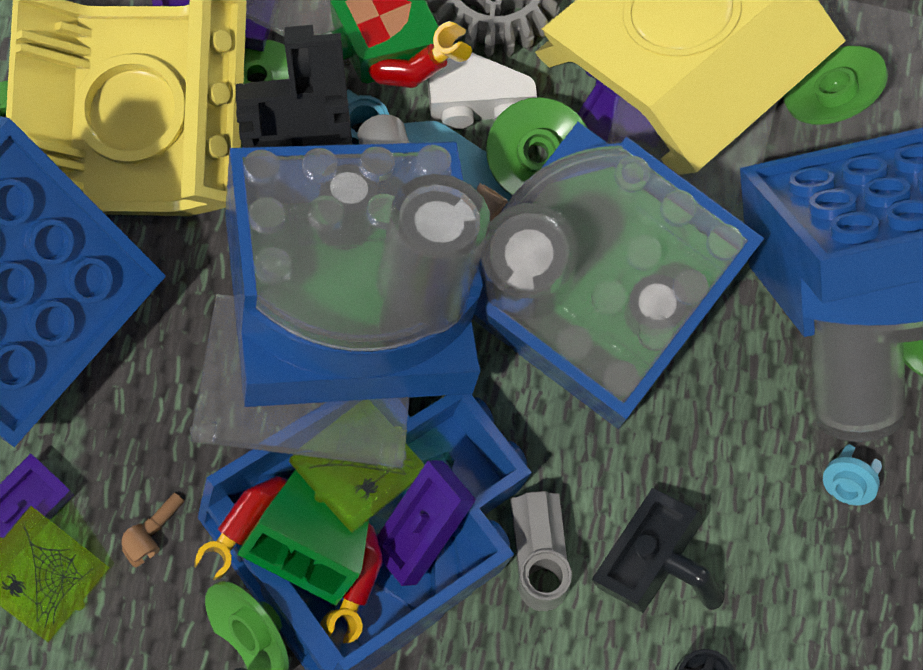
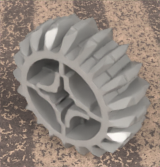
M427 0V5L430 11L435 13L434 19L438 26L446 22H454L466 29L464 34L466 36L465 43L471 46L472 50L475 49L477 42L484 43V52L489 58L494 53L495 45L502 44L503 51L510 57L514 53L516 40H518L521 46L529 50L533 45L534 35L544 39L545 35L541 28L559 14L560 7L558 5L563 0H496L495 2L491 0H464V3L461 0ZM465 4L477 6L483 14L470 9ZM521 8V10L502 16L509 9Z

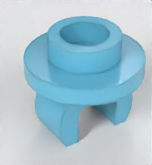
M849 444L844 447L838 458L832 460L827 465L823 473V484L828 493L837 500L849 505H865L874 500L880 487L878 474L881 471L882 464L881 461L874 459L869 466L859 459L852 458L855 447Z

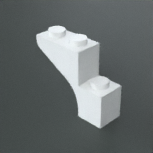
M471 53L470 58L464 62H456L448 58L447 66L427 79L431 121L442 123L450 129L466 128L472 125L474 120H496L512 104L528 98H537L536 85L530 76L475 53Z

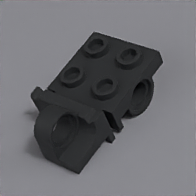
M313 25L285 27L284 42L289 79L236 84L237 123H239L240 140H242V147L353 145L341 33L314 35Z

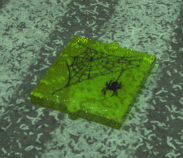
M364 400L289 459L290 464L316 492L314 495L315 500L319 503L325 502L351 533L410 487L425 465L401 439L403 432L398 428L393 430L367 400Z
M30 505L4 537H0V606L46 642H49L74 610L80 611L85 607L83 599L110 567Z

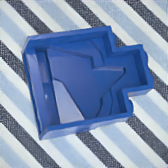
M472 394L446 395L412 417L408 415V407L404 398L329 402L206 478L197 518L212 539L216 541L221 535L218 527L244 491L275 476L289 479L298 466L312 467L330 462L336 453L340 433L342 441L351 432L348 427L352 431L366 428V431H370L371 426H368L371 424L377 435L368 442L372 443L373 441L375 445L371 446L366 443L362 451L366 452V448L367 452H370V450L372 452L375 448L380 452L382 451V454L379 455L380 458L375 457L377 454L372 452L377 468L388 470V466L392 468L389 471L393 472H388L384 475L387 471L356 467H366L364 465L366 464V459H364L366 458V453L359 450L354 454L349 451L346 455H341V458L338 455L344 453V451L339 449L336 454L338 457L334 458L332 462L340 464L347 456H350L342 465H351L352 463L356 465L344 466L349 471L351 477L347 488L355 492L360 487L354 488L357 485H363V481L366 478L367 480L372 478L369 482H375L374 488L379 485L374 490H377V492L369 493L367 498L371 504L369 523L374 527L376 536L428 460H443L475 497V503L417 585L401 586L382 562L366 606L360 605L357 611L363 624L362 633L358 639L351 643H343L344 635L348 629L347 622L343 617L340 616L336 620L335 629L330 637L321 626L324 615L329 611L340 609L344 598L337 605H334L237 555L242 545L235 544L230 551L232 555L231 566L258 602L264 601L277 612L282 624L279 632L305 670H373L439 621L445 612L499 574L513 557L514 553L510 549L507 534L497 522L488 520L485 514L518 493L532 472L527 467V460L522 450L513 441L506 440L493 423L494 420L490 409L480 398L473 397ZM365 430L356 431L357 435L353 436L354 433H352L345 441L349 439L350 441H361V438L365 436L368 439L370 432H366L365 435L363 434ZM340 442L339 448H342L343 442ZM344 442V447L348 446V442ZM349 442V446L355 444V442ZM356 442L358 444L356 447L359 449L364 442ZM392 452H394L395 454H397V455H399V456H401V457H403V458H406V459H402V458H400V457H398V456H395V458L391 457L390 460L387 459V458H390V455H389V454H391V455L394 456V454L392 453ZM367 453V458H372L371 453ZM367 459V464L375 463L373 459ZM397 460H399L401 463H403V464H400L399 467H400L404 472H402L399 468H396V467H398L397 464H399V462H398ZM367 465V467L376 468L375 465ZM314 467L311 469L318 471L319 467ZM360 489L357 492L362 496L366 494V492L363 489Z

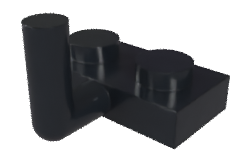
M654 488L650 490L591 579L597 588L642 613L645 612L669 574L691 585L707 609H717L724 601L723 593L710 571L705 566L682 555L704 521L698 510Z

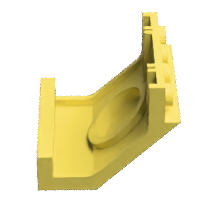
M13 0L6 117L10 118L104 214L193 216L226 208L230 148H241L235 98L236 84H243L247 0H190L189 5L87 6L67 0Z
M575 0L541 28L549 41L535 51V53L549 68L566 62H573L579 65L638 109L651 123L670 150L661 160L668 168L681 175L697 173L846 40L818 0Z

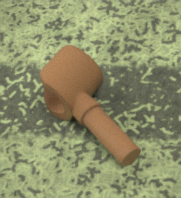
M173 493L144 524L134 525L123 534L122 551L133 567L137 568L145 563L142 559L144 556L148 555L149 558H152L160 551V548L151 536L159 531L162 525L184 503L183 499L176 493Z

